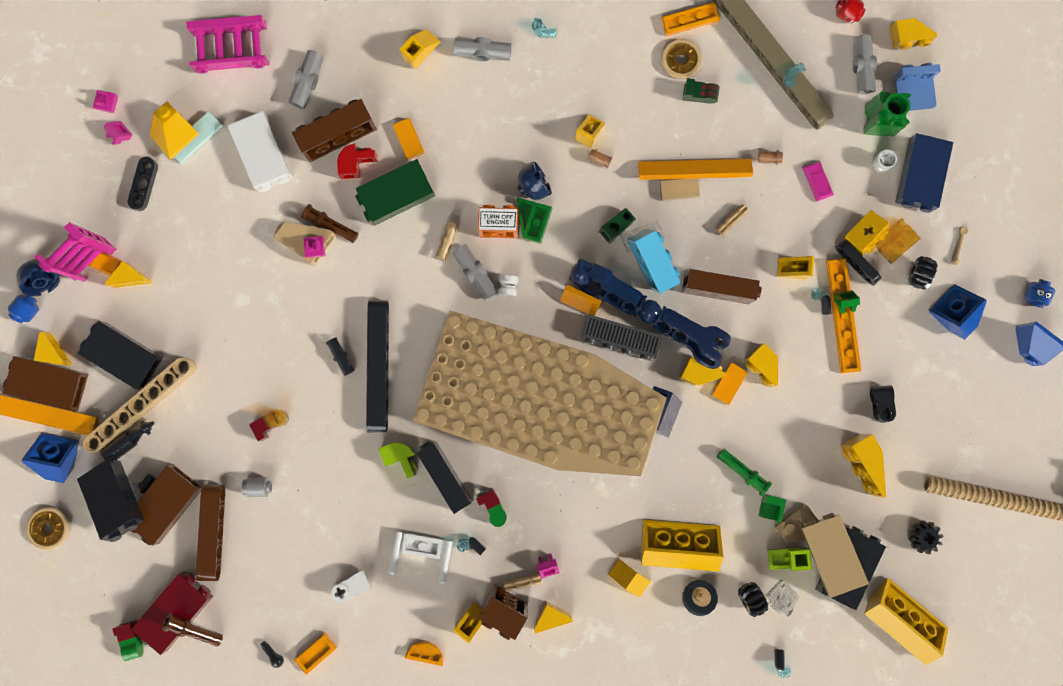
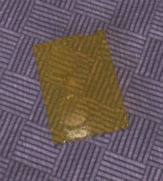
M901 218L888 229V235L885 239L879 240L876 243V247L883 257L892 264L921 238Z

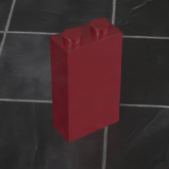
M189 572L179 573L131 629L159 655L167 652L179 638L177 633L162 631V623L165 617L171 613L176 618L188 619L192 623L214 597L210 594V589L195 581V576Z

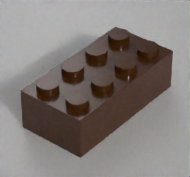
M355 99L343 108H335L330 114L315 118L308 125L298 126L292 132V135L301 153L309 162H313L376 131L377 128L362 99Z
M494 584L482 605L479 620L482 621L481 624L486 628H495L500 631L499 635L503 638L516 640L528 618V603L509 592H505L503 588Z

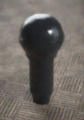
M266 641L262 642L260 645L270 658L271 666L274 668L281 667L284 663L283 656L276 653Z

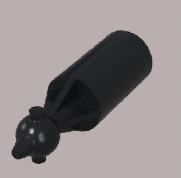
M141 421L140 429L123 433L100 450L101 456L104 460L108 458L118 460L138 445V441L143 433L151 434L150 431L154 421Z

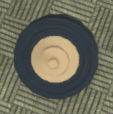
M695 580L685 587L682 601L685 608L693 615L705 616L715 610L718 603V595L716 589L707 581Z

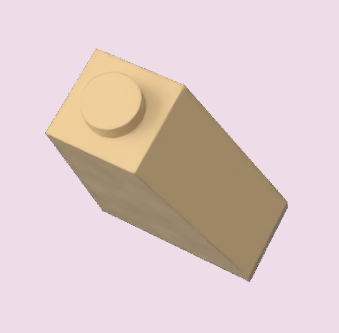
M284 222L283 225L277 227L273 238L315 266L321 257H305L303 238L323 236L326 251L337 235L328 229Z

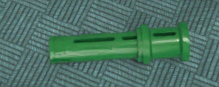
M725 448L717 455L718 459L745 479L746 485H751L756 489L760 496H763L771 487L772 482H767L759 475L757 470L752 471Z

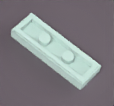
M209 111L192 126L199 135L175 156L179 163L183 164L223 127Z

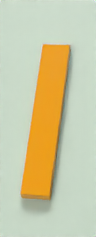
M751 159L638 162L639 180L753 177L754 173Z
M846 258L827 260L826 268L840 374L860 372L861 364L854 312L849 307H846L845 314H842L834 301V294L851 291Z
M0 394V415L84 435H89L97 428L99 417Z

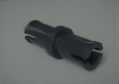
M337 337L327 341L326 345H328L334 356L333 360L338 363L343 375L346 376L354 372L355 369L347 358L348 354L342 349Z

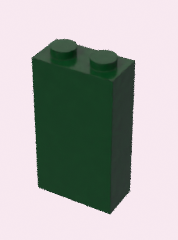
M418 159L355 188L358 193L355 197L359 205H363L366 210L363 214L367 222L371 221L374 226L436 197Z

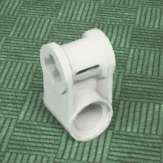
M360 570L337 583L331 590L332 598L337 602H343L370 589L371 586L364 571ZM339 588H340L341 590L345 589V591H346L343 595H342V593H341V594H338V593H337V591L339 590Z

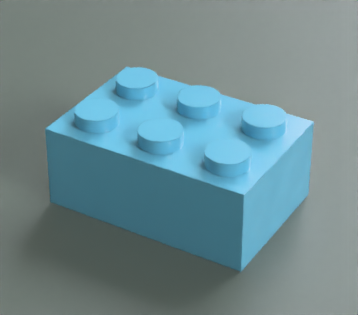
M646 228L627 238L628 244L651 290L661 294L681 283L679 280L680 273L676 267H673L670 261L672 260L670 252L664 249L662 244L664 239L660 232Z

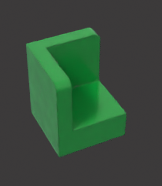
M764 494L758 516L782 522L786 499Z

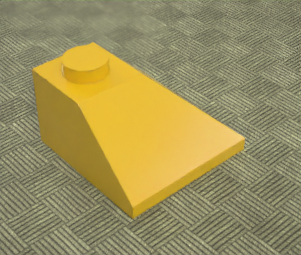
M168 101L153 113L150 137L170 159H173L199 135Z

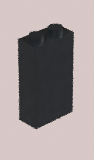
M99 320L91 327V333L87 339L82 341L79 347L80 350L77 353L136 390H141L147 385L164 358L107 322Z
M428 441L421 445L417 455L453 514L473 502L471 496L439 444Z
M108 458L77 479L100 540L118 541L122 538V535L128 531L135 530L140 523L145 521L121 461Z
M852 526L851 529L845 527L866 578L870 583L886 546L880 544L881 539L870 535L868 538L862 535L864 531ZM820 578L815 590L828 596ZM868 585L831 598L857 610Z

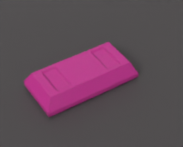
M820 161L802 167L816 202L834 195Z

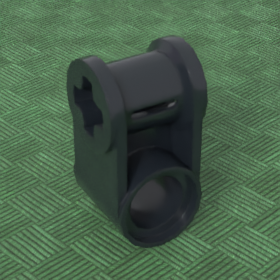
M892 385L871 387L870 399L874 419L879 423L893 421L896 417V408ZM882 412H887V416H882Z

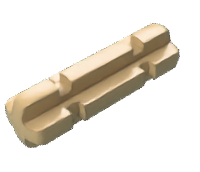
M743 204L740 205L736 211L716 228L717 232L722 236L725 235L729 229L748 213V208Z
M536 573L530 577L527 575L515 578L513 581H504L503 586L505 592H509L515 588L518 590L530 587L532 584L539 585L542 581L540 574Z

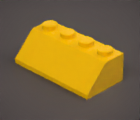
M643 520L641 565L720 571L723 561L720 526Z
M886 578L868 600L864 614L925 665L942 657L949 628L891 579Z

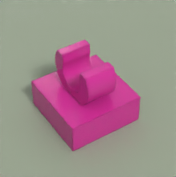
M97 90L93 108L114 114L118 95Z
M122 121L107 122L103 127L107 131L106 137H112V145H118L122 141L130 140L132 137L131 132Z
M323 236L303 238L306 258L326 256Z
M551 553L548 554L549 560L546 562L542 561L541 556L538 557L539 564H537L541 579L560 573L556 559H553Z

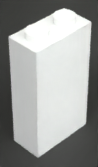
M263 111L228 125L253 188L258 192H265L270 190L271 186L285 184L293 177L268 116Z

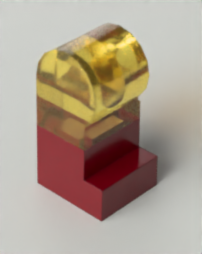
M274 410L252 422L249 426L257 441H264L269 438L267 432L276 427L285 426L289 421V416L283 410Z

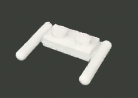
M396 531L388 572L391 575L396 573L400 552L442 559L438 582L443 584L446 582L453 541Z

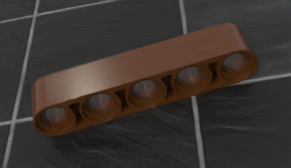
M203 485L201 489L196 561L197 581H218L220 578L225 510L224 485Z

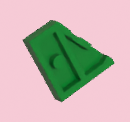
M517 197L522 238L541 244L553 208Z

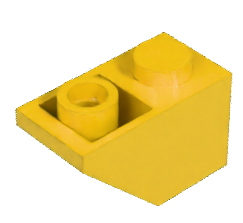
M916 18L896 20L890 27L894 49L901 48V50H907L913 46L927 47L937 38L935 31Z
M425 29L412 35L399 51L402 58L413 68L417 69L441 42Z
M762 343L745 359L746 366L751 372H756L761 377L760 381L765 386L776 387L778 385V356L765 343Z
M691 356L688 358L679 378L694 386H699L725 377L726 373L722 371L723 368L720 366L716 369L707 368Z

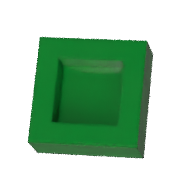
M853 290L834 294V301L842 314H845L846 307L855 312L857 305H860V297Z

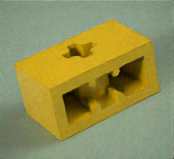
M870 210L845 236V240L862 256L866 253L870 254L875 249L876 243L879 240L885 239L888 235L889 222Z

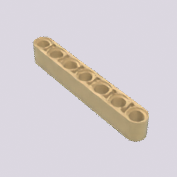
M188 358L176 359L92 431L83 441L84 449L88 452H100V450L128 431L194 374L197 368L195 361ZM184 362H187L188 368L186 371L182 370V364ZM169 375H172L173 382L171 384H168L167 378ZM154 388L158 389V395L156 397H154L152 393ZM140 400L143 402V408L141 410L138 408V402ZM125 413H127L128 415L127 422H124L123 416ZM110 426L113 427L112 435L108 432ZM95 439L98 440L97 448L94 447Z

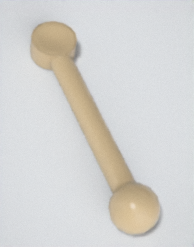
M962 227L959 230L960 238L955 257L952 259L953 265H958L960 262L958 258L964 235L968 233L966 227Z

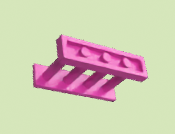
M262 15L186 21L187 30L196 37L197 61L189 62V66L195 72L204 74L212 70L246 67L260 69L270 65L266 56L261 55L260 31L267 29V23ZM244 31L252 32L253 56L242 57L241 33ZM224 33H233L235 58L224 59L222 40ZM213 34L215 37V60H205V35Z
M69 222L64 227L69 232L68 238L49 257L37 254L35 258L40 262L38 265L46 272L51 271L70 277L74 281L80 280L85 282L87 278L81 272L100 253L106 252L112 255L117 249L105 237Z

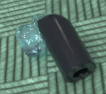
M821 288L812 290V299H819L821 302L822 314H832L831 298Z
M474 537L462 538L457 543V549L460 552L473 549L481 555L486 550V547Z
M775 649L774 663L777 674L781 678H789L791 676L790 667H785L784 650Z

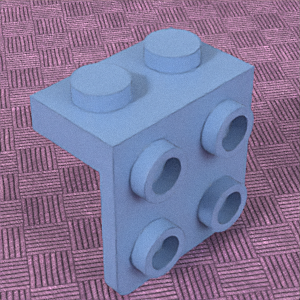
M924 63L915 67L909 64L902 66L894 75L896 93L911 94V97L908 98L910 101L909 111L933 109L936 107L933 78L941 72L940 64Z

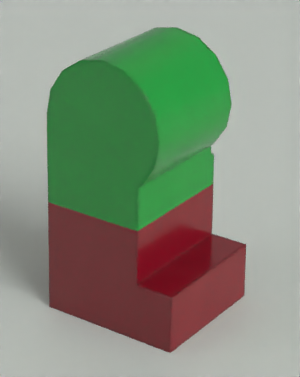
M494 489L476 498L479 506L485 504L490 514V523L493 526L501 527L505 524L507 515Z
M137 620L112 628L114 636H117L121 656L124 661L142 657L144 653L141 638L131 630L137 623Z

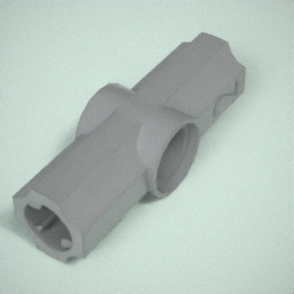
M862 34L854 38L855 57L853 60V72L857 75L858 94L866 95L876 91L875 71L877 68V58L873 55L872 36Z
M477 37L475 40L455 38L454 56L473 57L478 61H489L490 59L510 61L511 43L495 42L486 37Z
M307 51L302 67L296 71L294 77L295 85L288 102L300 109H305L311 91L315 90L318 83V72L324 56L317 51Z
M466 244L453 252L455 259L463 268L464 274L478 290L484 301L498 292L487 276L486 270L480 261L476 260Z

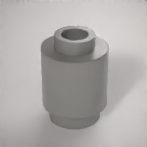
M253 477L242 481V494L247 495V497H267L272 492V481H269L268 477Z

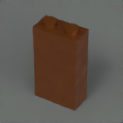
M689 269L684 274L681 293L749 305L756 301L757 298H760L762 287L759 286V280Z
M13 356L8 366L7 379L3 383L4 390L2 394L69 411L79 410L89 374L24 357Z
M174 464L167 465L137 502L145 521L140 523L131 532L139 534L142 537L141 540L147 545L154 546L160 544L201 492L202 486Z

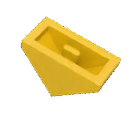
M589 114L577 129L575 140L592 148L605 122Z
M814 256L778 258L777 277L804 280L812 277Z
M125 261L120 263L105 282V285L111 288L151 284V280Z
M44 331L39 333L34 361L70 366L72 362L52 333Z
M621 559L617 560L608 573L623 588L638 597L643 594L651 582Z
M474 602L453 629V632L468 644L482 625V621L479 620L482 608Z
M546 602L534 625L535 634L573 622L570 613Z

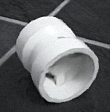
M883 150L873 158V169L879 173L888 171L896 164L897 156L892 150Z
M500 275L499 282L501 285L497 295L516 297L517 290L515 288L518 284V277Z

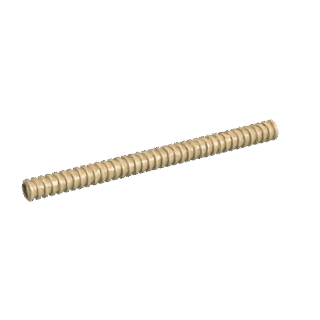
M928 476L924 483V489L927 493L931 492L932 494L945 497H955L956 499L967 500L968 502H979L987 506H997L998 508L1009 509L1010 511L1063 521V504L1056 502L1053 503L1033 497L1029 498L1009 492L1005 493L1004 491L987 489L986 487L981 488L980 486L969 485L968 483H957V481L945 480L944 478L939 479L933 476Z

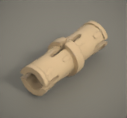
M447 222L443 237H440L439 241L441 242L435 258L447 261L449 251L454 246V238L459 228V225L456 223Z

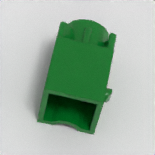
M881 91L878 95L874 96L865 105L868 123L864 126L863 135L894 137L910 123L906 118V114L910 110L908 98L911 97V94H890L889 92Z

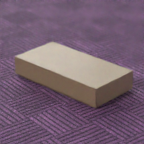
M698 179L660 181L662 201L700 197Z

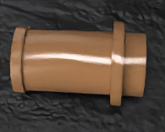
M591 149L587 158L590 160V163L593 161L608 169L613 157L598 152V149Z
M759 150L758 163H775V165L782 163L783 152H779V150H776V152Z

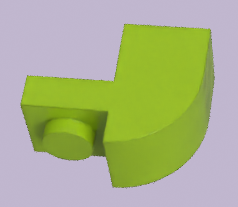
M396 442L378 448L385 467L400 461L407 479L416 475L415 471L418 470L416 463L409 458L416 455L411 446Z
M807 547L767 549L769 570H813L811 550Z

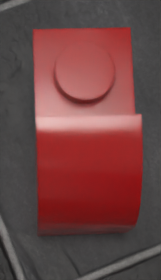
M356 144L346 146L338 155V176L341 179L360 178L359 163L378 162L376 151L372 150V148H361V151H358Z

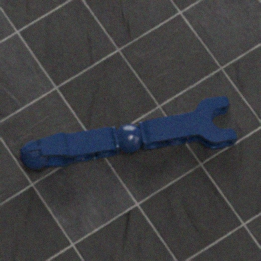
M579 259L578 263L572 267L569 279L579 286L580 290L613 305L629 315L636 317L638 314L644 323H654L653 328L655 327L660 333L691 350L695 360L707 368L716 369L720 366L722 355L714 348L722 350L729 346L731 337L727 332L716 326L703 327L665 306L661 309L656 301L646 300V295L644 296L639 290L616 278L610 269L596 263L592 264Z

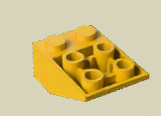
M858 434L840 445L843 449L841 451L842 455L853 466V473L862 480L864 491L868 495L885 498L886 485L883 450L873 434Z

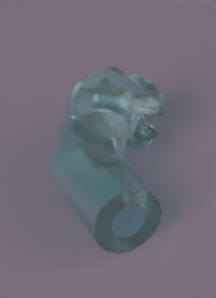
M540 18L533 20L532 29L538 37L556 38V28H546Z
M802 62L785 71L783 83L786 87H794L797 83L795 82L796 75L806 70Z

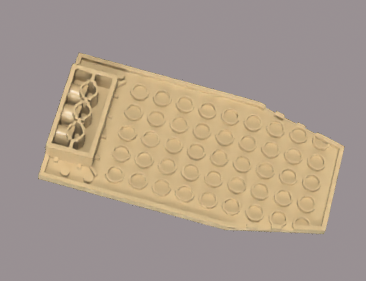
M449 311L413 421L555 470L642 477L667 398L595 354Z

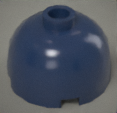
M534 161L525 165L519 172L517 188L521 195L526 194L532 200H540L551 195L552 189L549 182L546 183L544 172Z
M33 259L19 267L16 278L23 294L41 296V292L48 290L49 293L58 286L60 282L58 273L46 272L38 265L40 262L37 259Z

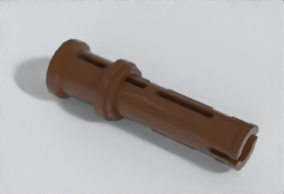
M308 204L302 213L301 219H307L315 223V226L318 228L324 227L351 243H354L359 235L358 232L329 218L326 212L316 210L311 204Z
M171 613L165 617L162 623V631L177 633L179 637L188 636L216 647L223 640L222 634L195 626L188 619L176 618Z

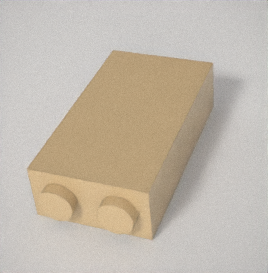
M832 512L822 516L823 520L815 522V519L803 523L805 527L800 528L808 548L811 550V556L830 598L869 584L840 515H834Z

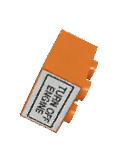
M494 205L479 207L478 232L480 238L518 239V208H514L512 205H503V208H495Z

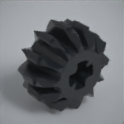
M920 256L917 258L909 273V285L917 289H927L937 272V262L929 257Z
M922 520L920 525L917 523L913 524L915 530H908L912 533V536L908 537L909 541H913L911 547L917 548L919 553L931 554V551H938L937 545H943L939 539L944 536L943 534H938L941 529L937 526L934 527L933 522L929 521L927 523Z
M746 583L738 589L740 600L749 615L753 617L761 616L764 612L768 611L767 599L756 583Z

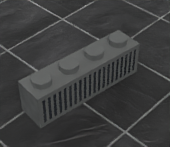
M588 314L581 338L585 339V343L595 345L597 342L603 344L605 349L614 350V348L621 349L623 354L632 356L635 353L640 355V359L651 361V358L655 359L657 357L663 335Z

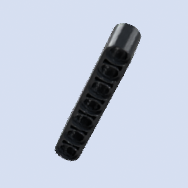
M369 300L367 305L366 429L368 433L388 431V300Z

